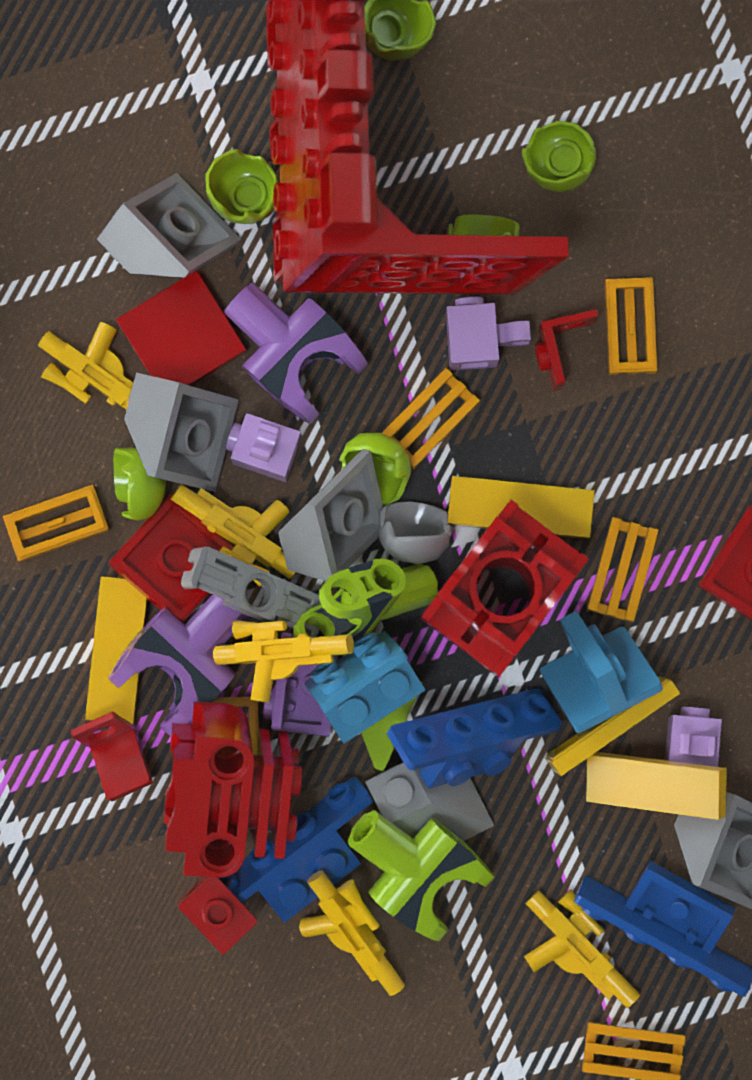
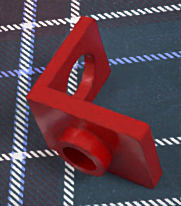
M597 309L541 322L538 329L541 343L534 344V350L540 372L548 370L553 391L563 389L565 384L554 334L594 325L599 317Z
M115 712L105 714L70 731L72 738L91 749L106 799L113 802L153 783L135 726ZM111 727L103 732L92 733L100 728Z
M203 877L178 901L180 911L222 955L258 923L257 918L219 878Z

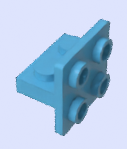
M577 611L559 619L572 652L541 667L540 672L577 733H581L662 691L663 687L659 678L625 627H619L602 636L595 624L587 627Z
M385 631L378 635L376 632H372L361 637L354 643L352 654H347L338 661L334 659V663L318 665L310 674L312 678L304 683L343 743H346L425 691L422 683L408 663V657Z

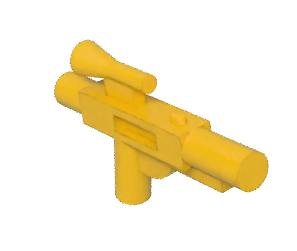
M99 323L85 355L50 331L42 337L38 344L41 349L69 369L68 373L64 375L51 362L42 373L41 378L63 387L85 404L91 399V396L85 392L90 384L108 397L107 402L112 406L117 404L127 410L129 395L133 387V382L124 376V369L118 357L108 350L117 332V329L108 324Z
M183 484L178 486L171 500L202 520L201 523L207 526L210 532H216L235 545L232 550L223 546L220 552L267 573H270V571L252 564L255 559L266 567H272L288 579H291L295 572L287 569L284 553L281 551L282 548L266 538L289 514L288 508L281 501L275 500L260 514L246 506L230 508L202 488L196 494ZM253 579V581L260 587L261 583Z
M234 620L232 624L234 638L240 639L252 635L253 641L215 646L213 659L216 665L256 663L250 700L270 703L273 680L289 678L300 666L334 663V655L352 654L354 650L352 636L347 634L307 637V634L303 633L299 634L297 638L278 639L277 631L286 630V621L255 623Z
M323 870L314 873L309 877L307 883L320 899L318 905L325 914L302 918L299 923L302 936L311 937L326 934L336 947L345 952L352 953L372 982L378 980L389 996L399 993L404 988L405 983L384 956L386 950L372 932L380 924L364 904L354 880H349L340 887L335 888Z
M572 889L567 891L558 901L559 904L573 913L568 919L539 890L535 892L525 904L556 936L524 956L533 972L554 961L560 968L569 973H583L608 1000L614 995L626 1008H629L641 995L609 962L611 957L606 952L601 954L585 938L591 931L599 937L605 930L594 918L587 915L581 906L574 902L576 895Z

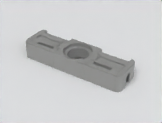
M210 547L194 548L191 551L188 562L194 564L191 571H184L181 579V585L184 589L197 587L224 599L223 606L261 622L286 621L287 627L292 629L303 613L321 604L318 594ZM253 579L260 582L264 588V599L257 607L249 604L245 595L246 586ZM310 624L305 625V631L310 637L318 635L320 629Z

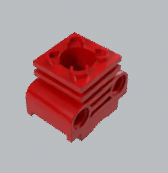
M510 499L422 614L421 620L499 678L589 558L583 553H579ZM496 567L509 568L517 572L525 580L529 591L527 607L521 613L512 616H499L488 611L480 602L476 591L478 577L485 571Z
M194 701L192 724L172 723L170 751L173 756L172 779L165 795L164 823L167 825L165 851L185 853L183 876L228 877L237 872L243 864L247 830L252 829L255 857L265 858L267 830H271L274 858L284 859L286 841L294 842L296 837L297 816L291 814L293 796L300 795L302 768L301 766H296L299 761L298 748H291L289 732L279 730L276 756H273L269 730L259 729L257 755H253L249 719L243 710L230 704Z

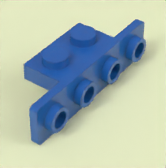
M535 688L394 724L388 730L387 735L409 770L413 771L422 768L419 774L427 788L430 789L444 784H449L451 787L458 786L471 777L484 773L487 776L501 773L510 766L512 755L524 740L557 732L562 722L543 692Z
M355 776L346 782L335 785L329 790L323 800L307 812L296 815L295 841H286L284 859L274 858L271 839L266 841L265 858L255 857L253 848L237 872L228 877H220L219 879L242 903L259 891L284 923L318 898L307 883L310 876L323 870L334 885L361 864L336 830L373 802V798Z
M649 861L628 898L591 877L584 876L574 902L581 906L587 915L596 920H606L624 930L631 940L643 945L649 944L662 951L677 966L696 970L708 977L712 984L720 990L735 992L742 997L747 995L752 983V968L715 947L734 916L735 908L652 861Z

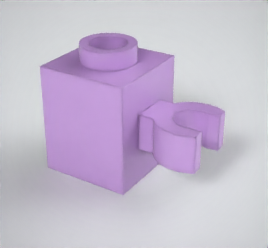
M465 297L455 300V306H447L446 327L450 371L496 368L499 362L498 346L529 345L531 340L529 321L496 324L495 303L484 304L482 297Z
M246 413L242 424L234 422L227 440L226 450L232 451L230 459L233 465L287 482L302 439L301 431Z
M681 707L680 715L668 716L664 760L718 767L722 719L709 718L710 709Z

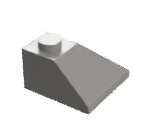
M178 173L124 202L97 238L112 257L129 273L181 278L187 277L237 246L242 240Z
M136 372L124 420L147 475L215 492L226 452L227 440L239 400L186 384Z
M362 449L278 532L288 570L326 581L334 573L349 568L379 537V519L383 503L371 451Z
M403 762L365 781L380 814L411 838L416 836L431 817L440 821L463 841L494 826L471 778L458 786L451 787L449 784H444L428 789L419 774L422 768L412 771Z
M726 792V816L719 820L678 814L674 827L692 884L752 909V803L737 795Z

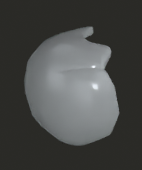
M411 501L394 502L382 507L380 511L378 535L383 548L392 557L403 563L418 565L437 560L447 550L450 542L451 526L448 525L447 512L443 509L425 503Z

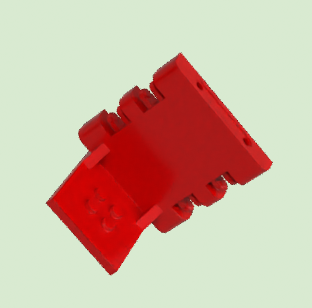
M268 0L266 6L267 66L270 70L277 71V88L272 89L270 99L271 116L276 117L269 126L270 161H273L274 165H280V183H275L273 190L274 211L279 212L272 220L274 283H283V292L515 295L569 257L568 237L414 235L377 198L376 158L369 155L368 101L374 95L373 56L366 52L365 0Z

